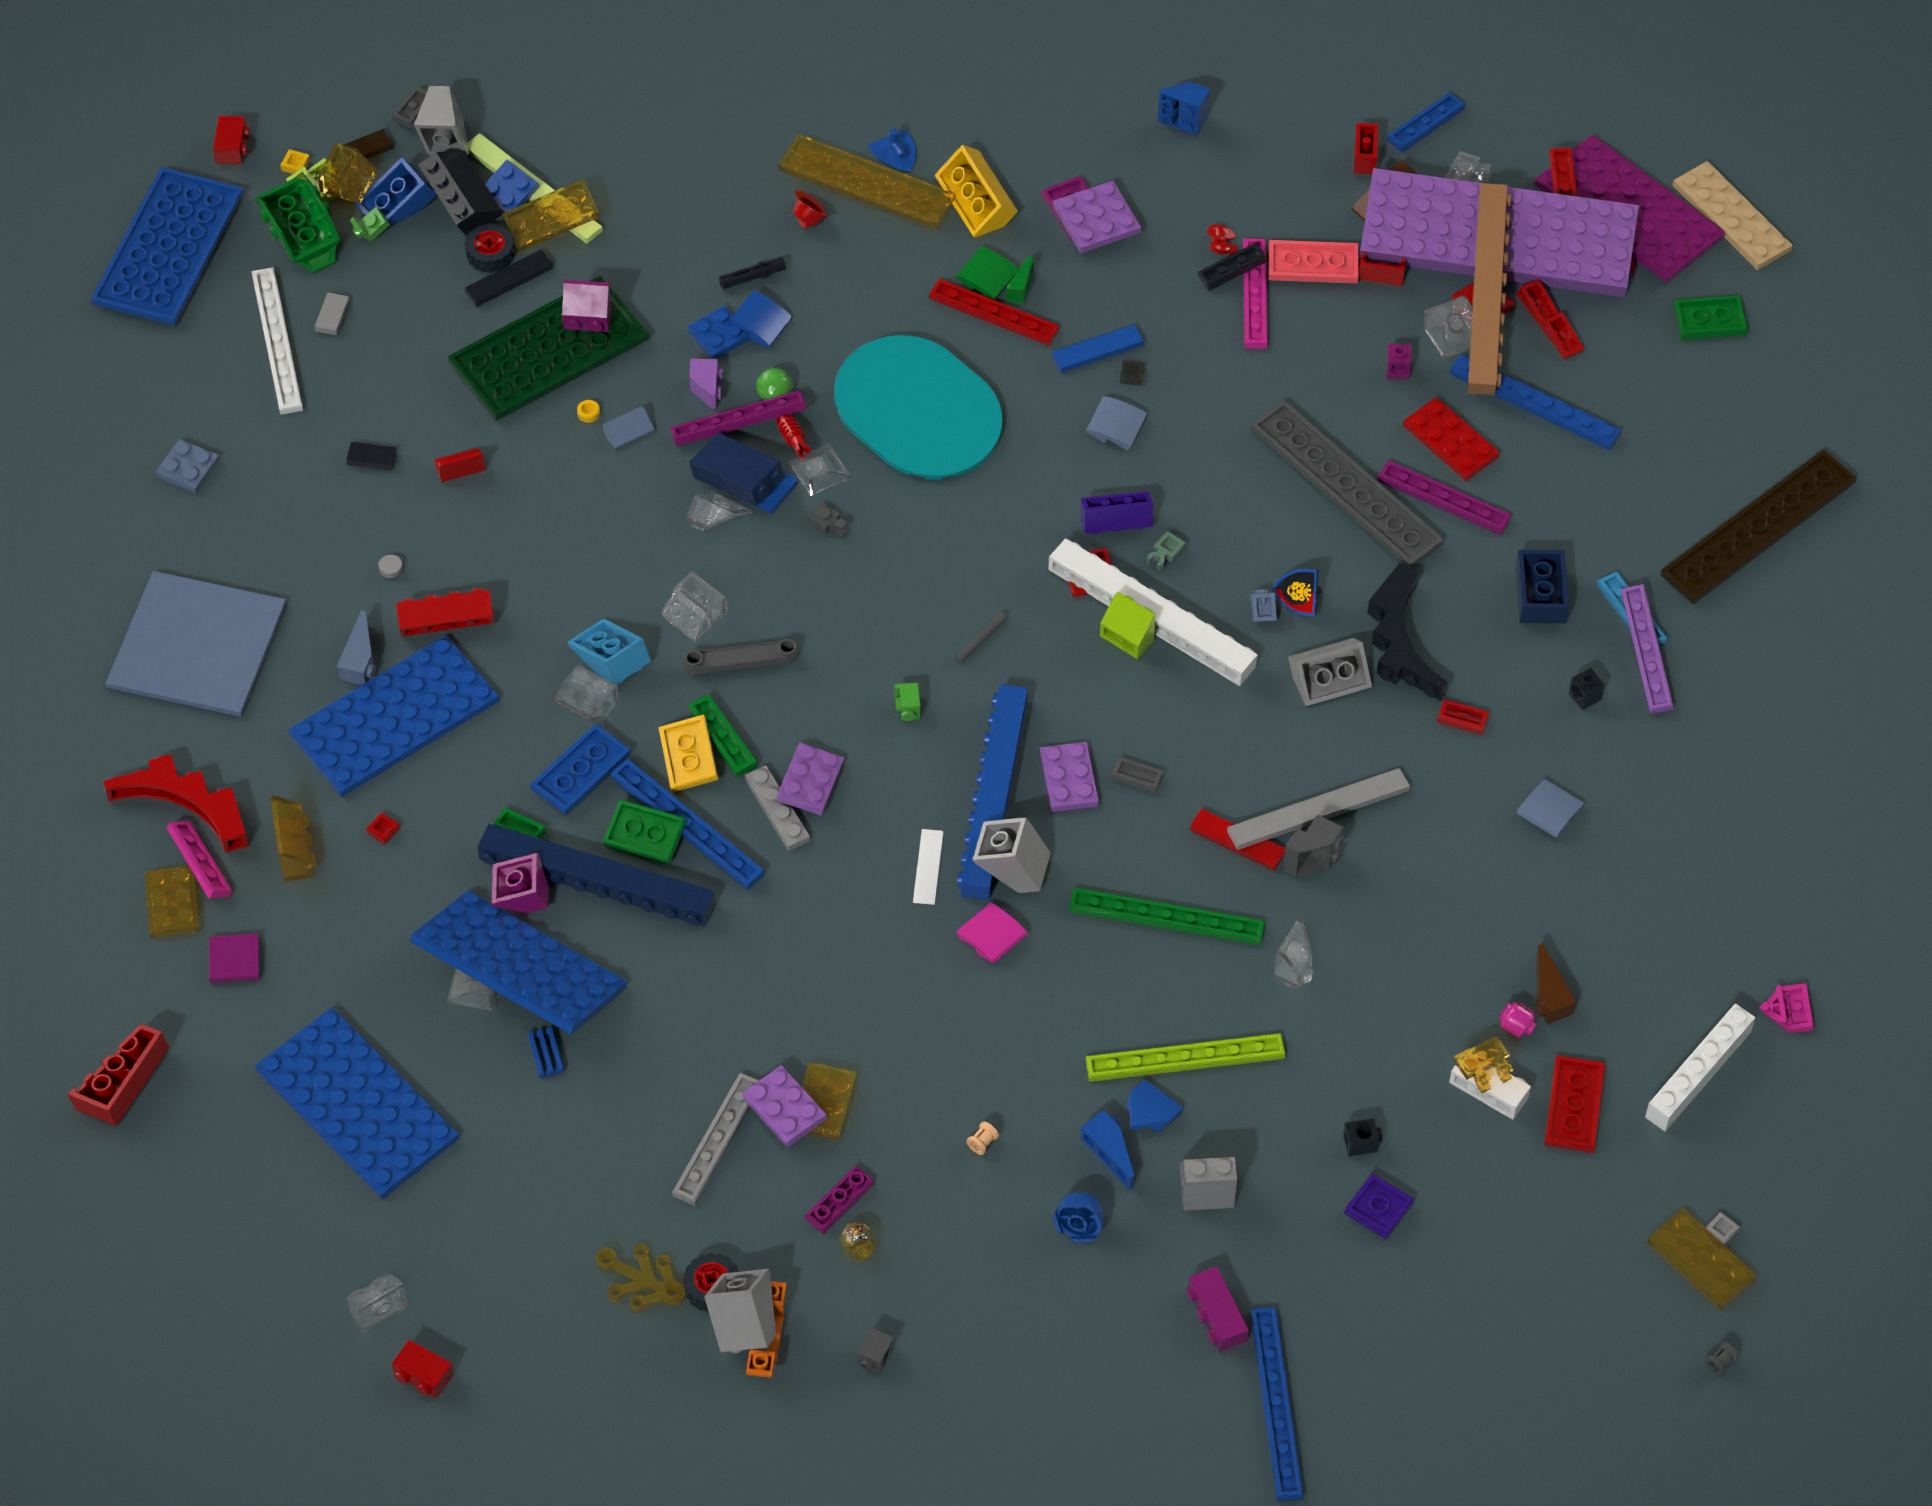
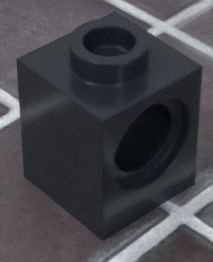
M1589 668L1571 678L1568 694L1581 710H1584L1602 700L1605 684L1592 668Z
M1374 1118L1346 1122L1344 1124L1343 1137L1348 1156L1378 1152L1379 1142H1382L1383 1139L1381 1128L1376 1127ZM1360 1135H1365V1136H1367L1368 1138H1367V1139H1362V1138H1360L1359 1136H1360Z

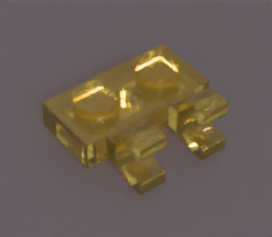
M1497 1036L1454 1056V1063L1466 1080L1473 1077L1482 1094L1491 1089L1488 1084L1491 1082V1077L1485 1072L1488 1069L1495 1067L1502 1083L1512 1080L1510 1072L1513 1071V1068L1507 1062L1510 1054Z

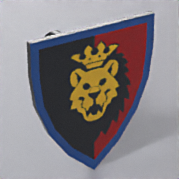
M1294 570L1278 579L1272 586L1271 590L1286 608L1297 614L1316 617L1317 595H1320L1322 591L1321 587L1317 586L1318 570Z

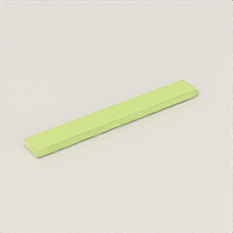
M480 133L467 142L469 154L493 173L508 159L536 180L540 187L529 200L586 244L603 232L601 225Z

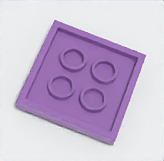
M1114 181L1053 200V208L1080 254L1141 233V226Z

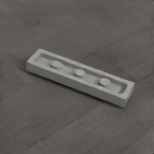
M765 765L745 774V781L788 851L810 842L809 834L791 805L776 800L780 787L767 766Z

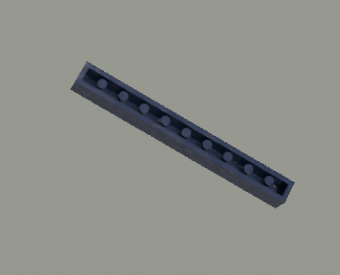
M489 823L478 844L479 859L487 864L492 865L537 853L546 879L554 884H564L573 887L577 891L594 893L600 898L614 899L621 904L634 905L647 912L654 911L670 919L684 920L694 926L706 927L716 904L714 890Z

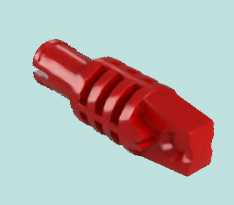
M791 414L775 418L781 435L786 443L794 448L797 456L805 457L804 451L808 455L811 449L805 441V433L797 420Z

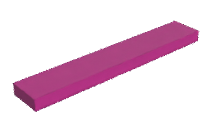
M1243 238V249L1257 243L1266 256V239ZM1266 263L1243 274L1244 349H1267Z

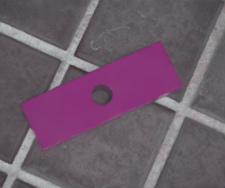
M855 1165L805 1215V1220L824 1235L874 1185V1179Z

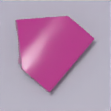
M1806 983L1783 987L1778 985L1768 1001L1763 1002L1759 1007L1763 1013L1789 1033L1814 1030Z

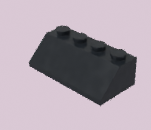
M463 150L435 152L418 164L455 224L466 237L475 227L487 224L502 213L499 205Z

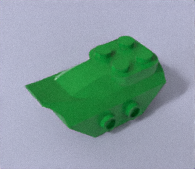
M300 175L253 199L261 210L259 214L265 224L269 223L271 226L269 230L274 240L279 239L292 262L302 265L312 273H316L335 263L336 247L340 237L329 214L331 211L326 201L322 202L320 200L321 195L316 185L312 186L307 178Z

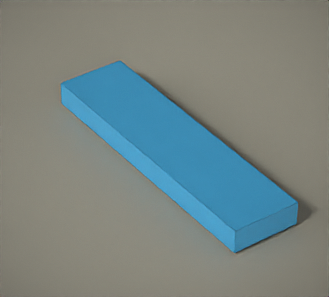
M1616 571L1597 580L1596 585L1630 629L1621 594V589L1627 588L1628 585ZM1652 618L1660 647L1667 643L1668 638Z

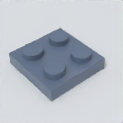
M179 439L157 469L156 476L159 479L196 494L220 461L219 455Z

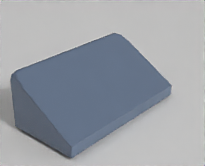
M643 406L603 424L604 435L614 450L655 431Z

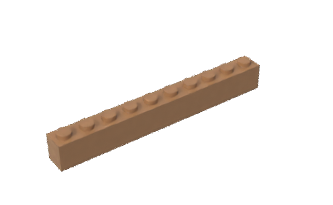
M1480 183L1468 375L1469 394L1495 395L1496 387H1500L1501 373H1497V367L1502 365V353H1498V346H1503V333H1499V326H1504V313H1500V307L1505 306L1506 293H1501L1502 286H1506L1507 273H1502L1503 266H1507L1508 253L1503 252L1504 246L1508 247L1509 233H1505V227H1509L1510 213H1506V207H1510L1511 194L1507 193V185Z

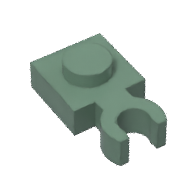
M1167 531L1153 546L1154 552L1148 555L1147 564L1150 565L1152 561H1158L1156 570H1162L1165 560L1167 559L1172 563L1186 548V542Z

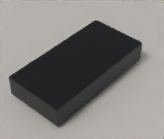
M351 442L346 462L347 465L392 470L396 456V447Z

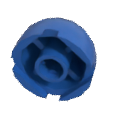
M1075 1192L1067 1195L1060 1201L1053 1215V1221L1061 1235L1064 1232L1072 1236L1069 1240L1073 1242L1087 1243L1094 1241L1101 1233L1105 1223V1211L1101 1202L1095 1196L1085 1192Z

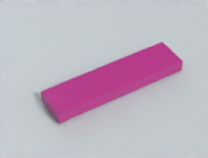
M191 821L170 822L167 830L209 899L229 897L232 890Z

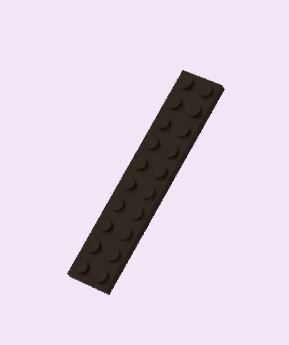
M1823 449L1663 568L1660 575L1692 604H1695L1856 482L1857 477Z

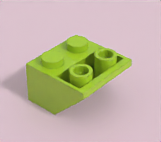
M1117 591L1100 623V637L1138 660L1154 642L1156 614L1151 609L1136 603L1130 596L1123 595Z

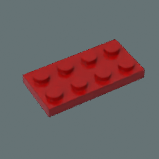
M1437 397L1403 421V426L1465 481H1468L1499 458L1500 452Z

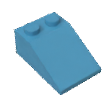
M604 618L567 642L568 646L601 679L614 686L622 683L625 678L640 671L651 662L643 638Z

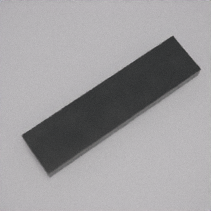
M539 250L465 287V293L473 304L478 307L553 269V264L545 253Z

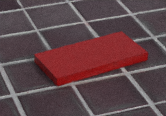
M1556 1055L1544 1145L1594 1153L1605 1071L1604 1062Z

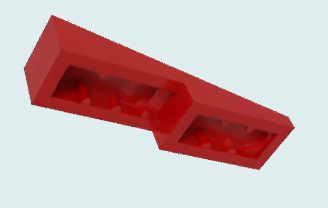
M1538 279L1521 286L1516 296L1563 359L1583 352L1584 347L1563 312H1558L1541 281Z

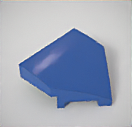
M1143 1080L1128 1096L1126 1110L1129 1111L1130 1130L1146 1127L1152 1128L1156 1132H1161L1163 1125L1167 1126L1181 1115L1183 1107L1148 1081Z

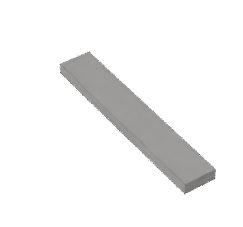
M739 1073L672 1191L673 1197L691 1205H696L750 1109V1106L743 1099L742 1093L759 1080Z

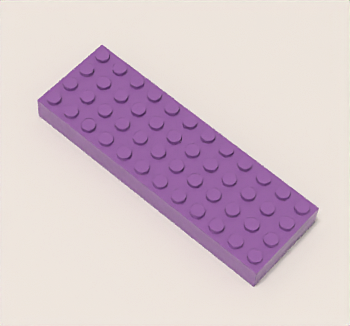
M1373 168L1360 249V260L1362 253H1366L1367 260L1401 264V260L1404 258L1406 259L1405 267L1474 276L1480 183ZM1507 187V193L1511 194L1510 207H1506V213H1510L1509 227H1505V233H1509L1508 247L1504 246L1503 252L1508 253L1507 266H1503L1502 273H1507L1506 281L1528 284L1539 279L1542 285L1547 287L1625 298L1639 205Z

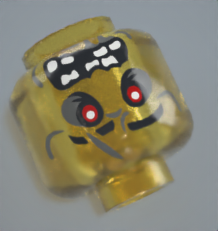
M850 1223L839 1235V1242L846 1256L851 1260H865L872 1255L875 1249L876 1241L869 1227L864 1223Z

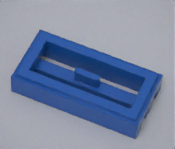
M547 1027L545 1031L539 1029L537 1033L527 1032L539 1078L564 1072L552 1027ZM545 1037H549L557 1068L552 1067ZM537 1039L540 1040L548 1070L543 1071L535 1040Z

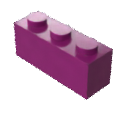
M1216 1266L1190 1276L1186 1293L1191 1302L1194 1301L1198 1308L1196 1312L1200 1322L1205 1323L1208 1328L1207 1335L1212 1345L1216 1344L1218 1351L1222 1352L1247 1342L1249 1330L1218 1267Z

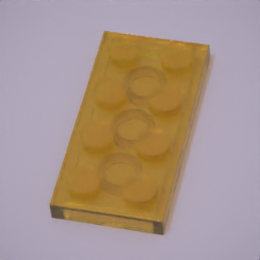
M584 179L502 213L519 252L600 217Z
M1683 1208L1647 1239V1244L1720 1311L1756 1280L1757 1275Z

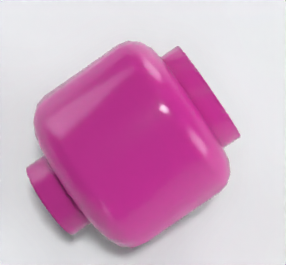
M1518 1001L1513 1004L1508 1003L1498 1018L1501 1020V1028L1516 1038H1521L1524 1034L1529 1036L1537 1025L1533 1021L1535 1012Z

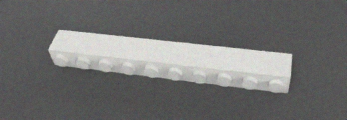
M1065 538L1049 556L1048 570L1068 582L1075 583L1076 587L1085 589L1087 594L1109 606L1114 595L1119 591L1123 595L1130 596L1141 606L1151 609L1156 614V636L1238 686H1241L1256 668L1257 654L1252 649L1237 643L1231 636L1224 635L1211 624L1204 623L1193 613L1186 612L1173 601L1158 595L1155 590L1143 586L1135 578L1125 575L1117 567L1109 565L1097 555L1087 552L1079 544Z

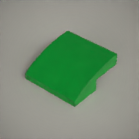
M981 246L956 275V278L971 291L976 288L986 297L994 300L1017 273L1019 268L1001 255Z

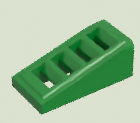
M1033 256L1027 257L1007 286L1006 300L1008 302L1017 304L1025 302L1034 272Z

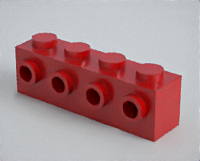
M483 588L473 589L469 593L451 592L448 596L442 597L429 595L421 600L408 598L400 603H396L401 637L495 624L490 591Z

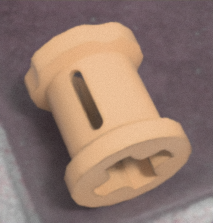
M982 1122L979 1125L980 1129L974 1136H970L966 1140L970 1149L979 1155H983L990 1142L999 1137L998 1131L987 1122Z

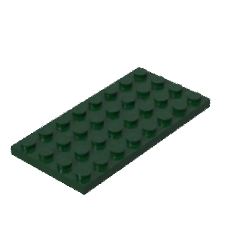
M601 276L591 280L592 282H605ZM610 288L612 312L608 332L564 329L562 295L448 356V362L495 421L649 340V334Z

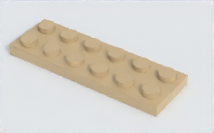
M1708 161L1673 181V187L1699 213L1725 231L1724 238L1757 271L1792 251L1793 245Z

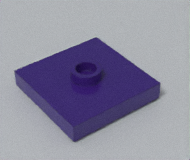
M1372 1173L1348 1204L1344 1214L1387 1240L1414 1204L1415 1199Z

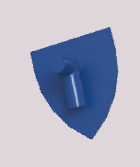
M895 128L890 129L888 137L867 145L872 154L887 167L897 171L911 172L915 164L916 148L907 130L898 132Z

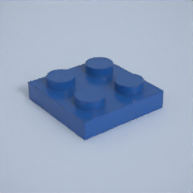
M508 159L485 183L502 212L510 218L517 213L540 187L536 180Z
M725 306L687 326L689 334L711 359H717L750 340L748 332L731 325L733 315Z

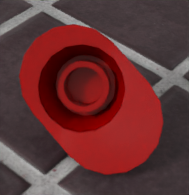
M796 189L794 191L797 200L793 214L798 218L799 225L804 229L809 226L816 227L825 217H829L821 203L813 196L802 190Z

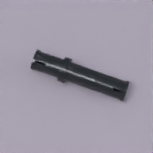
M781 256L766 262L760 261L757 265L727 275L718 276L722 290L761 277L763 279L768 278V275L786 270V265Z

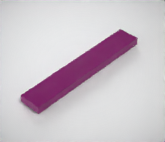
M801 390L676 425L670 427V431L677 447L715 436L717 433L722 434L807 409Z
M1390 460L1387 461L1378 475L1377 481L1496 534L1502 535L1511 521L1512 514Z

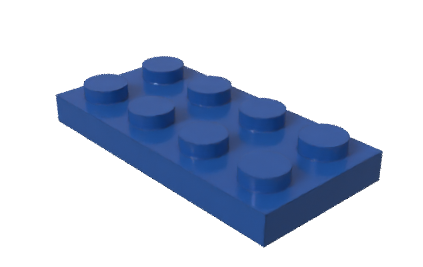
M595 723L530 784L531 790L564 815H567L631 755V749Z

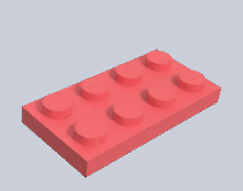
M1269 240L1268 280L1358 284V243Z

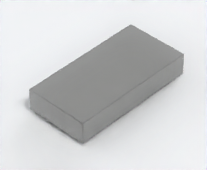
M327 292L314 326L315 332L337 336L350 302L349 296Z

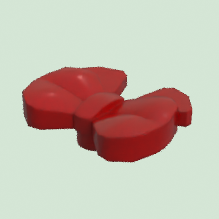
M1210 225L1206 231L1212 238L1209 249L1217 254L1229 253V255L1236 253L1238 247L1225 242L1226 240H1233L1236 237L1235 233L1223 225Z

